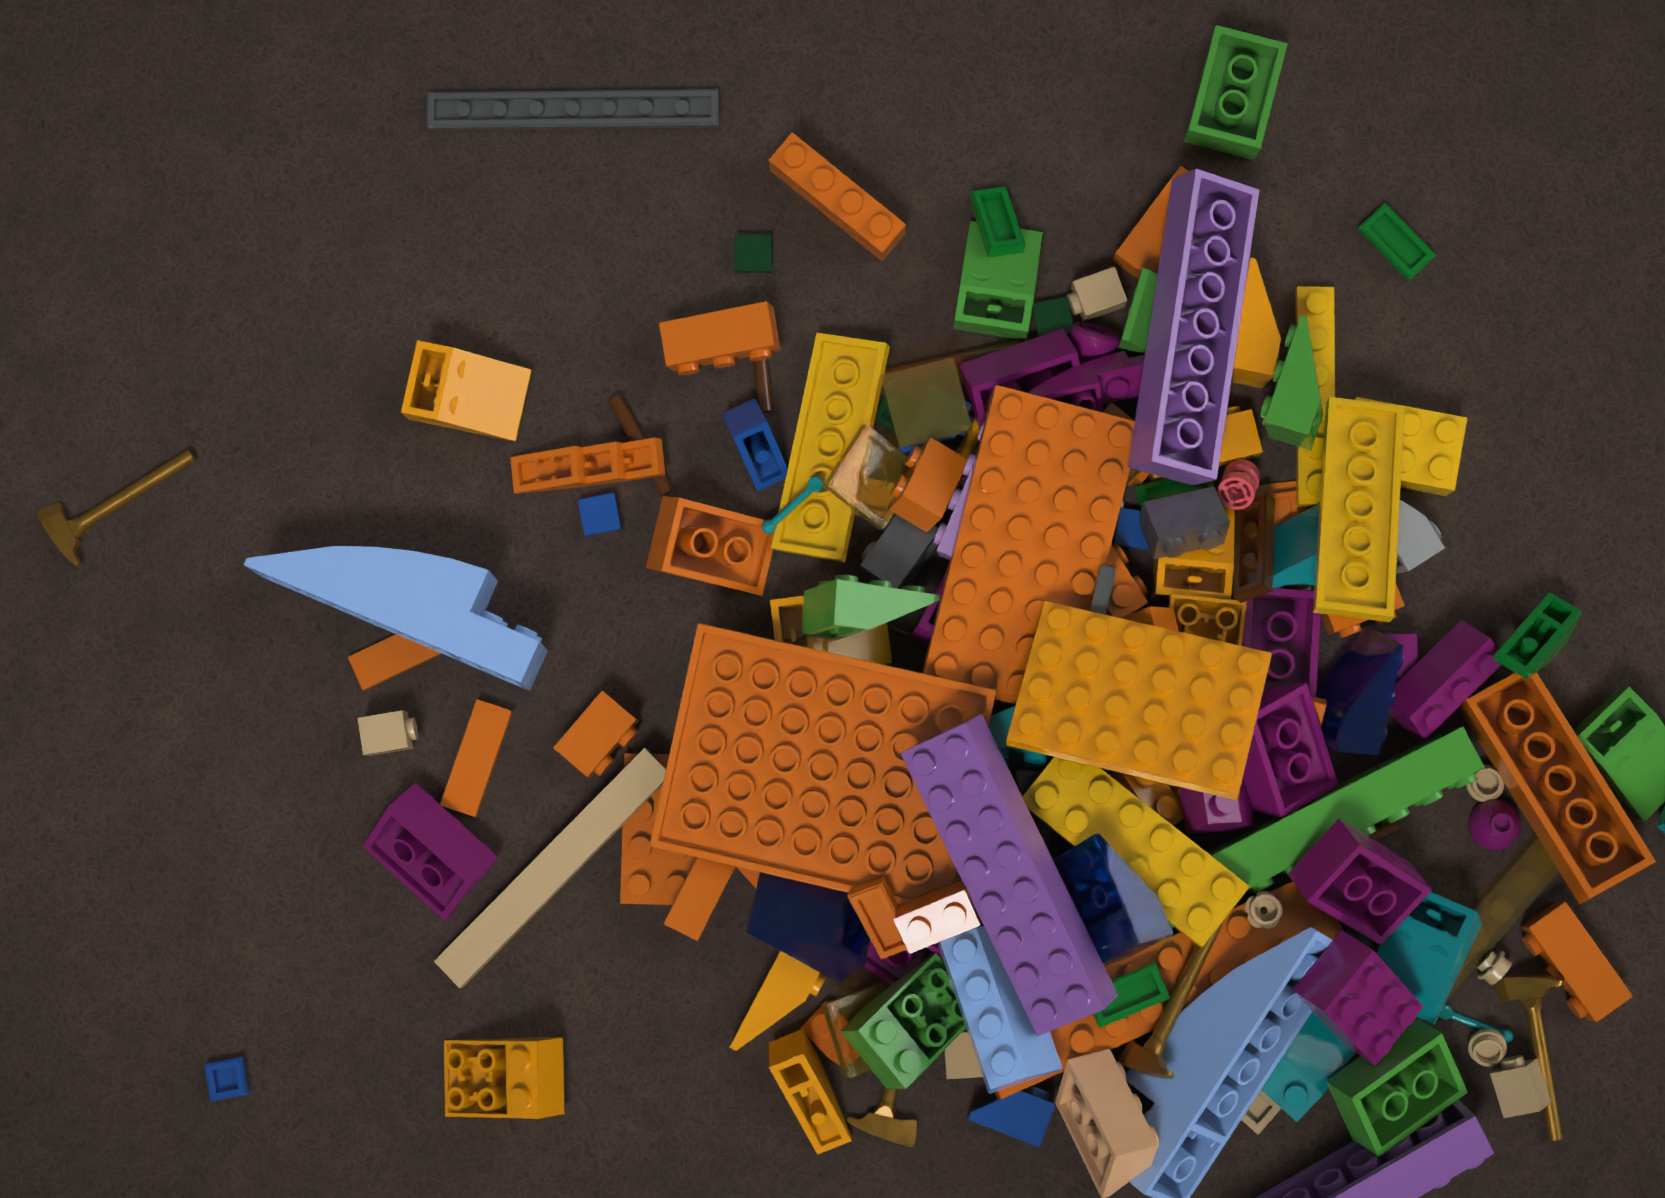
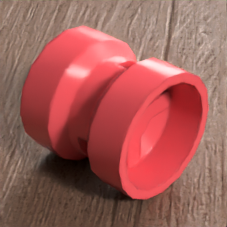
M1239 459L1230 462L1225 467L1217 490L1218 497L1223 505L1234 510L1250 506L1254 500L1261 478L1260 471L1255 464Z

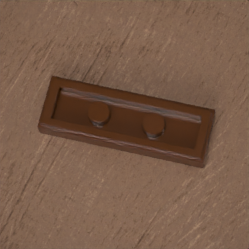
M1268 493L1255 497L1250 506L1236 510L1233 597L1240 603L1270 593L1273 590L1275 499Z

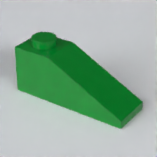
M1549 592L1498 650L1493 659L1527 680L1550 663L1568 642L1582 611Z

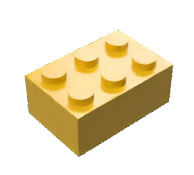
M1356 397L1355 399H1353L1360 401L1392 404L1360 397ZM1405 406L1400 488L1447 496L1455 491L1467 417Z

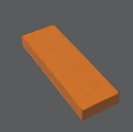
M395 634L348 656V659L362 690L365 691L442 653Z
M476 699L440 803L441 806L477 817L513 711Z

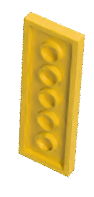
M816 333L779 512L808 487L810 478H820L824 483V487L820 492L811 493L776 525L772 549L845 563L890 346L887 343Z
M1329 397L1327 400L1313 613L1391 622L1394 617L1405 406Z
M1054 757L1022 797L1032 814L1200 948L1205 945L1250 887L1099 767Z

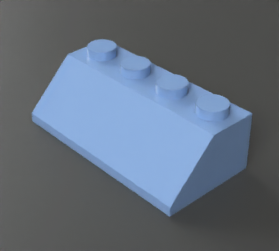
M976 927L940 941L939 949L988 1093L990 1094L1062 1070L1063 1068L1050 1031L1039 1036L1036 1035L985 927Z

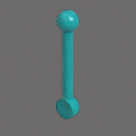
M818 477L810 478L808 487L773 519L762 523L763 532L765 534L774 533L776 525L811 493H817L823 489V481Z
M1444 1005L1440 1012L1439 1018L1444 1020L1453 1019L1478 1030H1495L1503 1035L1506 1044L1513 1040V1033L1509 1029L1499 1030L1453 1012L1452 1008L1448 1005Z

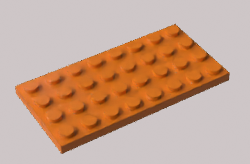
M999 385L993 386L922 673L996 689V700L1012 704L1017 703L1044 601L1090 611L1100 567L1102 564L1107 563L1130 471L1128 463L1135 421Z

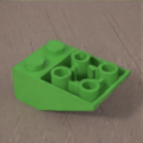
M970 221L953 329L1026 340L1033 306L1043 232L1020 229L1026 244L1024 252L988 258L977 222Z
M1301 315L1298 325L1291 324L1285 340V346L1288 347L1287 357L1285 361L1279 360L1273 375V382H1276L1273 397L1266 396L1260 417H1263V425L1266 427L1268 438L1312 450L1323 418V411L1307 317Z
M836 575L835 580L820 581L818 586L804 591L802 635L838 640L870 630L939 601L940 595L926 593V588L922 586H904L903 589L892 588V583L889 581L873 580L869 581V584L859 583L856 576Z
M1630 686L1616 689L1574 729V732L1609 788L1642 822H1645L1665 803V725Z
M933 953L868 1003L840 1032L887 1089H907L966 1029L945 964L937 953Z

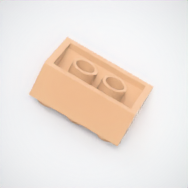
M1110 1049L1068 1059L1055 1103L1101 1198H1106L1151 1167L1159 1147L1158 1135L1154 1127L1148 1125L1142 1113L1141 1101L1137 1094H1132L1126 1082L1125 1070L1120 1062H1116Z

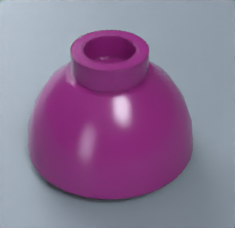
M1078 322L1072 325L1070 330V341L1078 352L1080 364L1113 354L1121 340L1119 334L1114 330L1091 323Z
M1495 799L1479 802L1470 812L1468 830L1477 845L1486 850L1499 851L1508 848L1518 839L1521 832V819L1517 810L1504 800Z

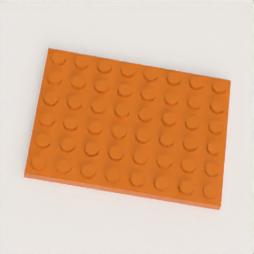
M698 623L649 846L847 893L850 889L884 877L899 905L950 885L955 881L957 869L901 752L981 713L989 727L997 690Z

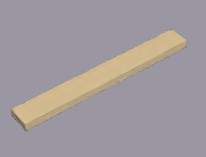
M644 748L434 961L458 988H463L663 785L666 767L647 748Z

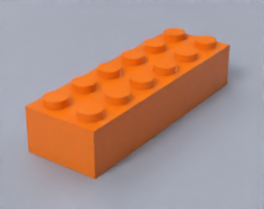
M1537 672L1527 680L1517 673H1513L1466 699L1459 707L1462 716L1502 777L1506 787L1579 904L1586 902L1656 862Z

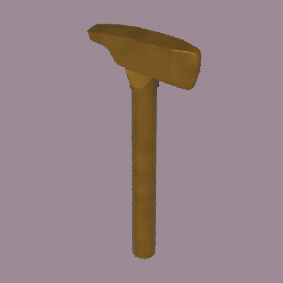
M186 449L76 518L68 520L65 516L63 505L59 502L37 511V517L62 554L76 567H79L81 565L77 557V551L80 546L79 538L90 527L196 460L190 450Z
M1222 923L1202 948L1197 944L1195 945L1152 1036H1150L1143 1047L1136 1041L1131 1040L1118 1060L1122 1066L1148 1076L1173 1079L1174 1073L1167 1070V1061L1163 1058L1166 1042L1219 934Z
M1538 974L1504 975L1494 984L1501 1003L1520 999L1526 1012L1533 1058H1538L1551 1103L1542 1109L1547 1139L1549 1141L1563 1139L1541 1009L1542 997L1549 992L1551 987L1565 985V979Z
M884 1086L881 1101L874 1113H868L861 1119L847 1116L845 1121L856 1128L879 1138L907 1147L915 1145L917 1135L916 1120L895 1118V1104L899 1089H887Z

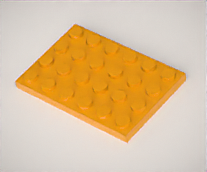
M1044 601L1006 744L1007 746L1238 800L1272 653Z

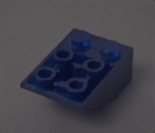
M1364 627L1316 690V697L1326 699L1327 705L1321 724L1326 744L1340 752L1379 756L1381 744L1384 743L1387 736L1386 721L1389 708L1395 700L1394 686L1397 672L1403 664V645L1372 627Z
M1099 833L1092 835L1053 859L1104 966L1128 959L1173 934L1159 898Z
M760 872L746 928L747 933L838 983L866 965L870 938L854 910L847 892Z

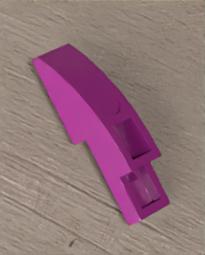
M1125 351L1082 363L1053 376L1035 387L1029 394L1103 413V404L1139 396L1145 355L1128 358Z

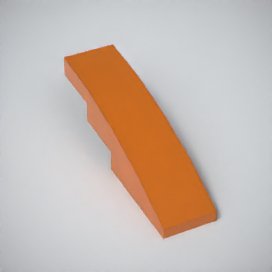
M656 437L625 443L609 442L586 447L571 446L510 457L514 494L596 486L665 475L662 439Z
M697 858L664 925L699 941L736 866Z

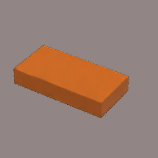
M884 877L850 889L847 896L880 958L884 959L906 951V945L893 920L898 904Z

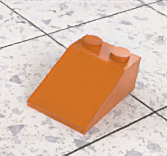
M663 496L646 568L762 596L773 553L771 546L774 533L765 534L763 532L762 523L766 520L679 497Z

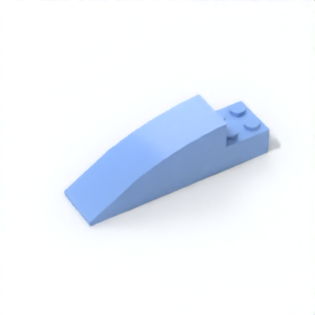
M330 546L247 558L244 566L265 579L528 691L531 690L548 652L541 643L542 638L537 636L538 633L521 625H517L515 630L507 627L508 624L503 621V618L485 611L498 582L492 573L487 569L455 559L392 548Z
M1310 927L1233 969L1196 998L1180 1013L1166 1042L1163 1058L1167 1061V1070L1174 1073L1173 1079L1156 1078L1131 1069L1126 1073V1081L1154 1102V1105L1144 1114L1148 1125L1153 1126L1156 1130L1159 1147L1151 1167L1130 1181L1144 1195L1152 1198L1191 1197L1312 1013V1010L1297 996L1293 989L1333 941L1331 938Z

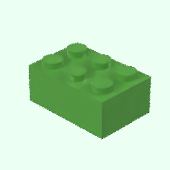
M1216 25L1209 40L1183 142L1254 160L1262 146L1288 43Z
M1417 1018L1404 1030L1393 1044L1389 1053L1383 1056L1376 1066L1360 1056L1326 1080L1352 1139L1378 1158L1468 1093L1443 1034Z

